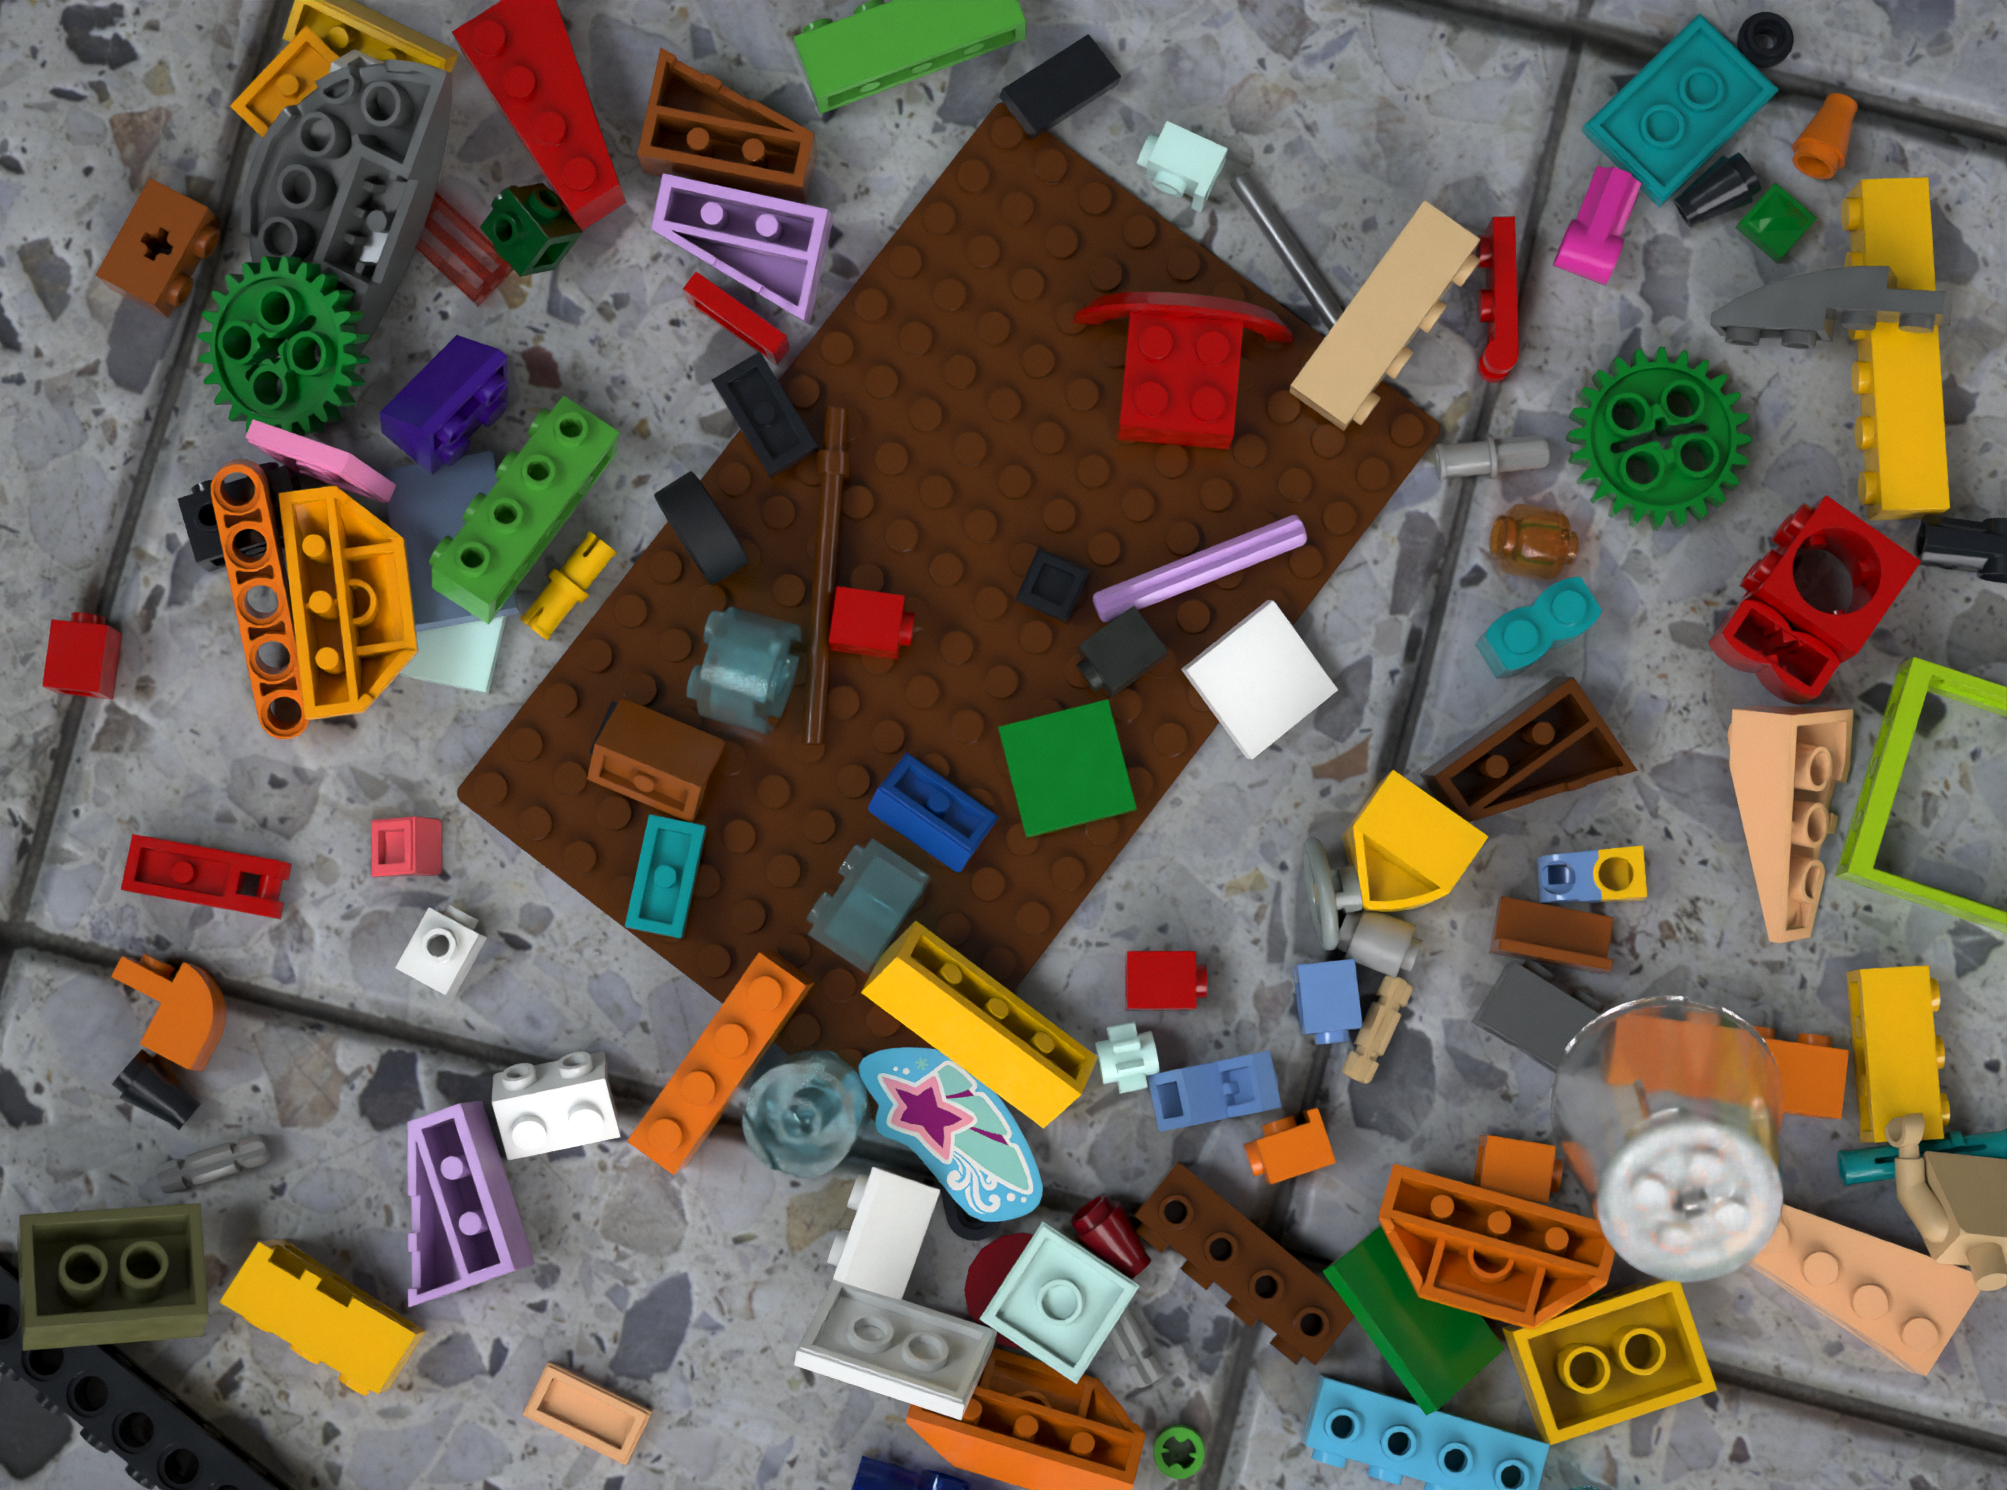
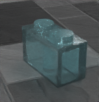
M873 838L865 849L858 844L853 847L838 873L846 878L834 896L827 892L821 895L806 919L814 925L808 933L812 939L866 975H869L879 957L883 954L931 881L929 875Z

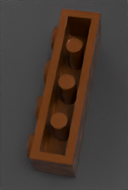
M1175 1161L1132 1214L1142 1222L1135 1231L1160 1253H1163L1170 1245L1187 1259L1180 1269L1206 1291L1213 1282L1231 1296L1225 1307L1251 1328L1258 1319L1276 1333L1270 1344L1295 1365L1303 1357L1316 1365L1355 1317L1335 1290L1180 1162Z

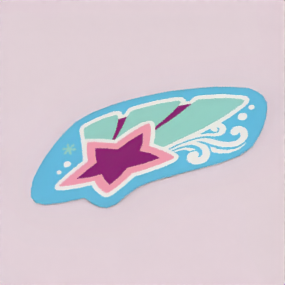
M891 1048L877 1051L862 1059L859 1065L860 1077L867 1090L879 1105L875 1123L877 1132L883 1137L908 1146L915 1152L952 1198L969 1215L986 1222L1007 1221L1032 1212L1039 1205L1043 1185L1034 1156L1017 1122L998 1094L937 1049Z

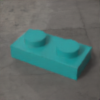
M649 814L625 922L626 928L683 939L707 831L706 826Z

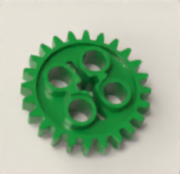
M264 256L261 258V263L245 262L242 264L243 274H227L225 276L230 291H212L213 299L220 306L218 311L202 312V316L213 325L211 332H201L197 335L198 339L210 344V352L199 356L198 362L212 364L214 370L203 382L205 385H220L221 390L213 402L215 405L233 404L228 419L231 422L246 421V432H248L254 419L305 437V433H323L324 423H335L342 420L337 406L355 405L356 402L347 390L348 387L365 385L366 381L354 371L356 365L370 363L369 357L357 352V344L367 341L370 337L367 333L355 332L353 326L360 321L364 313L363 311H348L346 309L347 304L354 295L351 290L334 291L339 276L337 274H321V264L318 262L302 263L301 257L282 256V259L280 257ZM286 299H288L290 304V312L288 318L284 313V304ZM316 320V324L310 330L306 331L308 328L311 327V325ZM248 333L251 337L252 344L250 352L248 351L246 346V339ZM317 343L319 344L321 349V359L319 364L317 363L315 358V348ZM257 366H259V367L254 371V373L251 375V372H252ZM279 378L282 382L283 389L281 397H279L277 392V382Z
M1665 347L1658 348L1652 362H1648L1641 349H1636L1631 356L1630 368L1618 356L1610 363L1613 377L1599 369L1592 377V381L1598 391L1583 387L1577 397L1588 408H1573L1568 418L1581 425L1582 428L1571 430L1566 435V441L1581 445V449L1573 453L1569 457L1568 462L1575 465L1585 464L1587 470L1576 482L1578 485L1594 482L1598 487L1590 499L1592 504L1601 501L1605 497L1612 500L1608 512L1610 518H1613L1625 508L1630 510L1629 526L1635 527L1644 515H1649L1652 530L1657 531L1662 527L1666 515H1669L1671 522L1678 529L1686 523V510L1695 519L1700 521L1708 515L1705 501L1717 508L1726 501L1720 487L1734 490L1741 481L1730 469L1742 470L1749 464V459L1737 453L1736 449L1747 447L1752 442V436L1737 432V428L1743 425L1750 416L1748 413L1732 412L1731 407L1738 401L1741 394L1740 392L1723 395L1720 389L1728 377L1725 373L1711 381L1705 377L1709 366L1708 360L1705 359L1695 369L1688 367V351L1683 350L1672 363L1668 362ZM1670 394L1683 396L1691 406V415L1689 417H1678L1670 412L1666 402L1667 396ZM1626 407L1630 409L1637 418V427L1633 430H1625L1617 426L1612 418V408ZM1699 424L1704 425L1707 430L1703 434L1691 433L1675 436L1663 449L1658 441L1644 443L1620 453H1613L1610 449L1612 444L1641 442L1654 429L1658 436L1671 435ZM1691 447L1702 454L1705 460L1703 471H1692L1683 465L1680 456L1682 448ZM1638 460L1647 465L1651 472L1650 482L1647 484L1633 482L1626 473V462Z

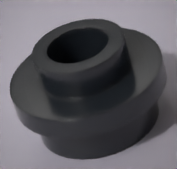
M1760 12L1750 16L1742 24L1737 35L1738 50L1754 66L1760 68H1770L1782 63L1791 52L1794 43L1793 31L1788 22L1780 15L1771 12ZM1759 34L1769 36L1773 42V47L1771 49L1760 48L1755 41V36Z

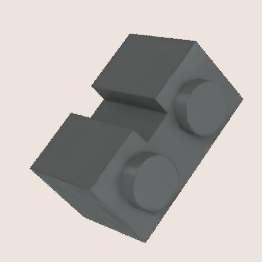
M1526 959L1523 965L1515 961L1506 964L1473 1018L1472 1023L1507 1045L1530 1056V1059L1567 1082L1579 1081L1614 1023L1601 1015L1605 1006L1582 991L1575 989L1570 996L1552 985L1556 976L1531 960Z

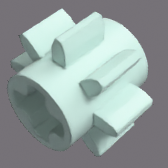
M1135 1021L1108 1026L1107 1034L1109 1039L1095 1042L1102 1083L1117 1082L1120 1094L1148 1088L1146 1076L1160 1073L1152 1032L1148 1031L1137 1034Z

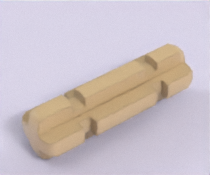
M1386 975L1382 979L1376 993L1379 999L1377 1003L1372 1002L1362 1024L1363 1028H1360L1353 1043L1357 1045L1355 1052H1349L1342 1068L1344 1075L1362 1084H1368L1372 1081L1379 1066V1063L1376 1062L1377 1057L1384 1055L1400 1020L1401 1014L1398 1013L1400 1006H1406L1413 991V986L1409 982L1397 976L1393 978Z

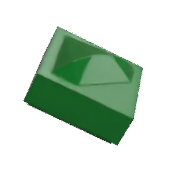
M1775 182L1735 228L1773 261L1778 263L1815 222L1817 217Z

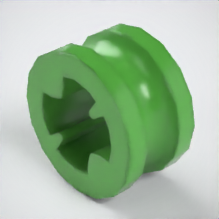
M1172 1424L1164 1428L1157 1435L1153 1445V1458L1157 1468L1165 1476L1174 1479H1186L1194 1475L1201 1468L1205 1458L1204 1442L1201 1435L1193 1427L1185 1424ZM1173 1436L1180 1443L1187 1439L1191 1440L1196 1450H1190L1189 1456L1194 1459L1186 1466L1179 1460L1169 1464L1162 1454L1169 1452V1447L1165 1446L1164 1443Z

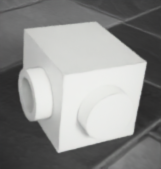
M448 905L444 914L429 907L395 968L442 994L455 998L487 937L474 931L479 920L451 905Z

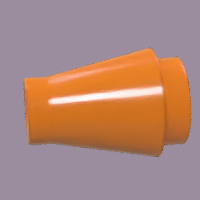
M1841 93L1829 94L1823 106L1793 143L1794 156L1792 161L1794 166L1803 174L1815 179H1830L1835 175L1836 171L1841 170L1845 166L1853 120L1858 110L1857 103L1851 97Z

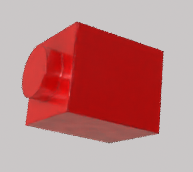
M837 586L829 635L830 648L832 651L898 660L900 645L911 646L915 612L906 611L904 595Z
M72 612L70 621L51 619L42 687L57 694L113 700L122 633L105 625L106 617L96 614Z
M1127 951L1125 953V1011H1194L1197 1009L1196 998H1207V965L1196 964V951Z

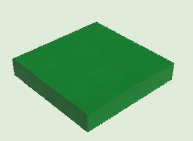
M1108 699L998 727L1026 838L1136 811L1137 808Z

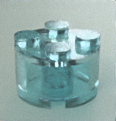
M733 606L729 607L725 612L713 610L708 617L704 630V643L709 645L703 666L698 664L694 666L687 685V698L697 700L699 715L764 735L771 734L774 728L767 723L770 715L781 718L795 680L799 657L789 654L791 639L801 642L800 626Z
M831 1051L798 1052L779 1061L754 1083L746 1102L745 1112L743 1113L742 1127L744 1136L756 1158L770 1169L795 1175L794 1177H816L836 1167L859 1143L870 1123L869 1098L864 1083L856 1071ZM801 1107L804 1109L811 1108L816 1117L814 1119L808 1117L802 1120L798 1110Z

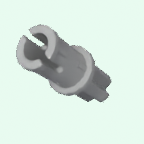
M1492 434L1485 435L1484 441L1449 445L1436 444L1435 463L1439 481L1448 478L1488 474L1489 479H1496L1497 473L1544 468L1549 463V445L1545 436L1541 434L1495 440Z

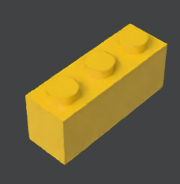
M1929 965L1869 968L1846 972L1860 1143L1888 1142L1885 1136L1887 1123L1893 1118L1904 1117L1906 1114L1922 1113L1924 1117L1925 1127L1921 1140L1944 1139L1943 1127L1949 1125L1950 1106L1946 1093L1940 1092L1938 1069H1943L1945 1048L1942 1037L1935 1035L1933 1012L1939 1010L1940 991L1936 978H1930Z

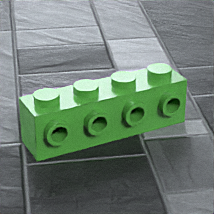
M872 0L858 6L853 11L854 15L835 22L830 18L814 21L801 30L802 34L793 37L797 58L819 114L1022 41L1026 39V19L1018 0H892L887 3L884 0Z
M564 395L552 411L546 407L543 408L528 430L527 435L531 438L520 453L514 449L511 450L501 462L495 474V478L498 481L486 496L480 492L470 502L462 518L465 525L454 539L447 535L435 548L429 560V564L433 566L432 588L489 625L617 455L620 432Z

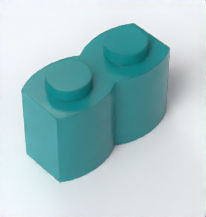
M1582 577L1566 578L1544 590L1530 606L1519 607L1500 616L1481 635L1475 646L1496 679L1512 677L1527 670L1548 650L1563 647L1576 640L1596 622L1602 613V609Z

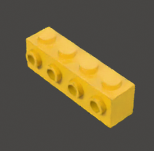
M915 921L879 957L861 991L863 995L1043 1129L1082 1095L1098 1059L1095 1054L918 921Z

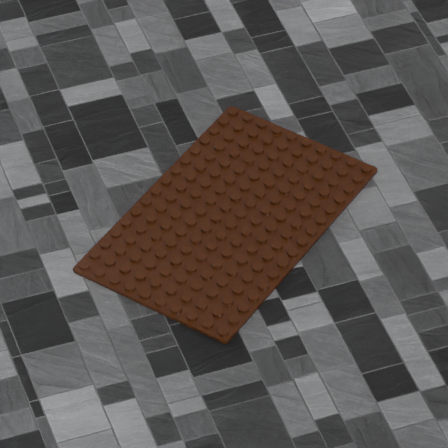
M1000 102L991 110L778 381L816 442L819 451L823 450L826 407H843L848 409L845 452L850 453L851 458L849 477L843 478L835 595L837 586L904 595L906 611L915 612L911 646L900 645L898 660L830 650L824 744H801L821 477L815 474L817 452L770 479L742 431L739 430L700 481L738 538L748 557V564L718 583L710 585L688 554L669 522H667L465 778L457 790V797L464 805L722 1004L757 954L769 948L816 981L773 1043L876 1122L879 1105L867 1090L860 1077L859 1065L862 1059L877 1051L891 1048L914 1047L936 1049L861 993L879 957L915 921H918L1013 993L1219 724V720L1181 669L1267 600H1274L1290 624L1294 626L1440 433V425L1435 419L1384 381H1381L1373 391L1381 399L1364 423L1359 425L1352 420L1345 431L1289 392L1290 386L1324 340V337L1046 131L1032 140L1005 104ZM1121 292H1171L1220 297L1254 304L1272 311L1293 331L1294 343L1266 341L1262 334L1243 328L1234 436L1229 450L1117 440L1129 317L1107 320L1101 323V325L1073 323V317L1076 312L1095 298ZM1291 515H1297L1300 518L1307 534V540L1304 545L1138 610L1167 649L1166 659L1111 699L1103 688L1094 692L1076 668V664L1082 660L1078 655V646L1112 622H1102L1093 603V595L1096 592ZM1038 548L1090 570L1067 624L1015 602ZM621 699L630 700L723 739L725 742L723 752L707 780L701 807L692 822L706 826L707 831L683 939L625 927L649 814L684 822L687 821L587 780L592 758L589 751L612 701L619 703ZM1108 699L1134 796L1136 811L1026 838L998 727ZM906 752L999 816L993 828L959 873L950 869L868 810L876 790Z

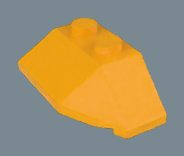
M336 485L278 493L305 719L314 720L365 713L419 652L406 541Z

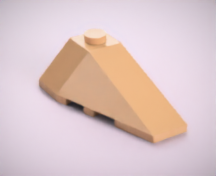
M1755 706L1732 709V722L1728 729V744L1730 746L1729 766L1769 942L1784 943L1811 938L1826 873L1823 863L1818 859L1822 843L1827 834H1835L1839 816L1829 812L1836 782L1846 784L1851 764L1854 709L1795 706Z

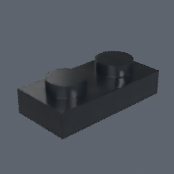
M760 351L712 379L714 387L770 479L819 451L816 442Z

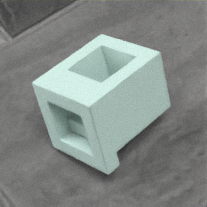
M1166 121L1159 137L1151 133L1149 134L1137 164L1147 169L1146 176L1154 179L1152 184L1160 191L1178 198L1182 197L1184 193L1193 197L1191 208L1201 213L1224 166L1228 148Z

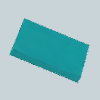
M1698 14L1583 126L1581 132L1619 169L1631 173L1632 177L1641 182L1640 190L1660 208L1776 95L1779 89L1705 17Z

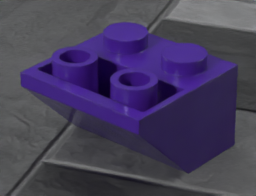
M456 335L379 412L382 434L431 475L443 463L447 466H452L468 449L470 445L468 438L482 424L485 427L493 425L505 412L508 406V401L506 400L508 398L507 356L497 348Z

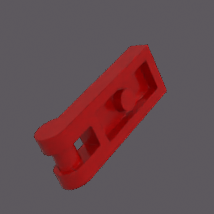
M1515 216L1492 217L1485 230V234H1478L1477 236L1481 239L1476 248V256L1481 259L1477 268H1486V289H1479L1477 314L1479 323H1487L1488 345L1478 360L1477 369L1482 379L1491 383L1504 380L1517 362L1519 355Z
M132 834L121 890L281 920L284 903L279 902L283 880L289 881L292 864ZM245 873L260 875L256 897L241 894Z

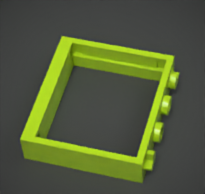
M1912 657L1898 666L1834 877L2007 934V911L1874 868L1927 691L2007 717V687L1917 657Z

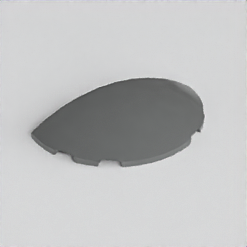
M386 59L385 63L364 67L349 65L315 81L318 88L306 96L298 105L286 106L268 129L251 164L242 202L240 231L242 235L250 240L252 262L261 263V258L264 256L280 257L281 259L282 256L301 257L302 263H320L321 274H337L339 279L334 291L351 290L354 295L347 304L346 309L348 311H363L364 316L353 326L355 332L367 333L370 339L391 304L421 237L437 187L448 136L452 102V73L413 61ZM286 299L284 304V313L288 318L290 312V304L288 299ZM316 320L311 325V327L308 328L306 331L310 330L316 324ZM370 339L357 344L358 353H362ZM317 343L315 348V358L317 363L319 364L321 359V349L319 344Z

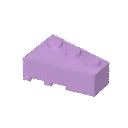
M663 173L651 229L661 237L808 325L811 324L834 218L830 211L824 208Z
M482 1100L459 1103L407 1122L408 1196H411L412 1232L408 1233V1252H412V1288L408 1289V1307L432 1301L534 1265L533 1255Z

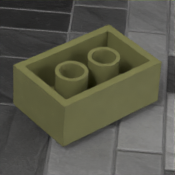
M201 1203L19 1215L17 1249L22 1351L203 1337L209 1312Z

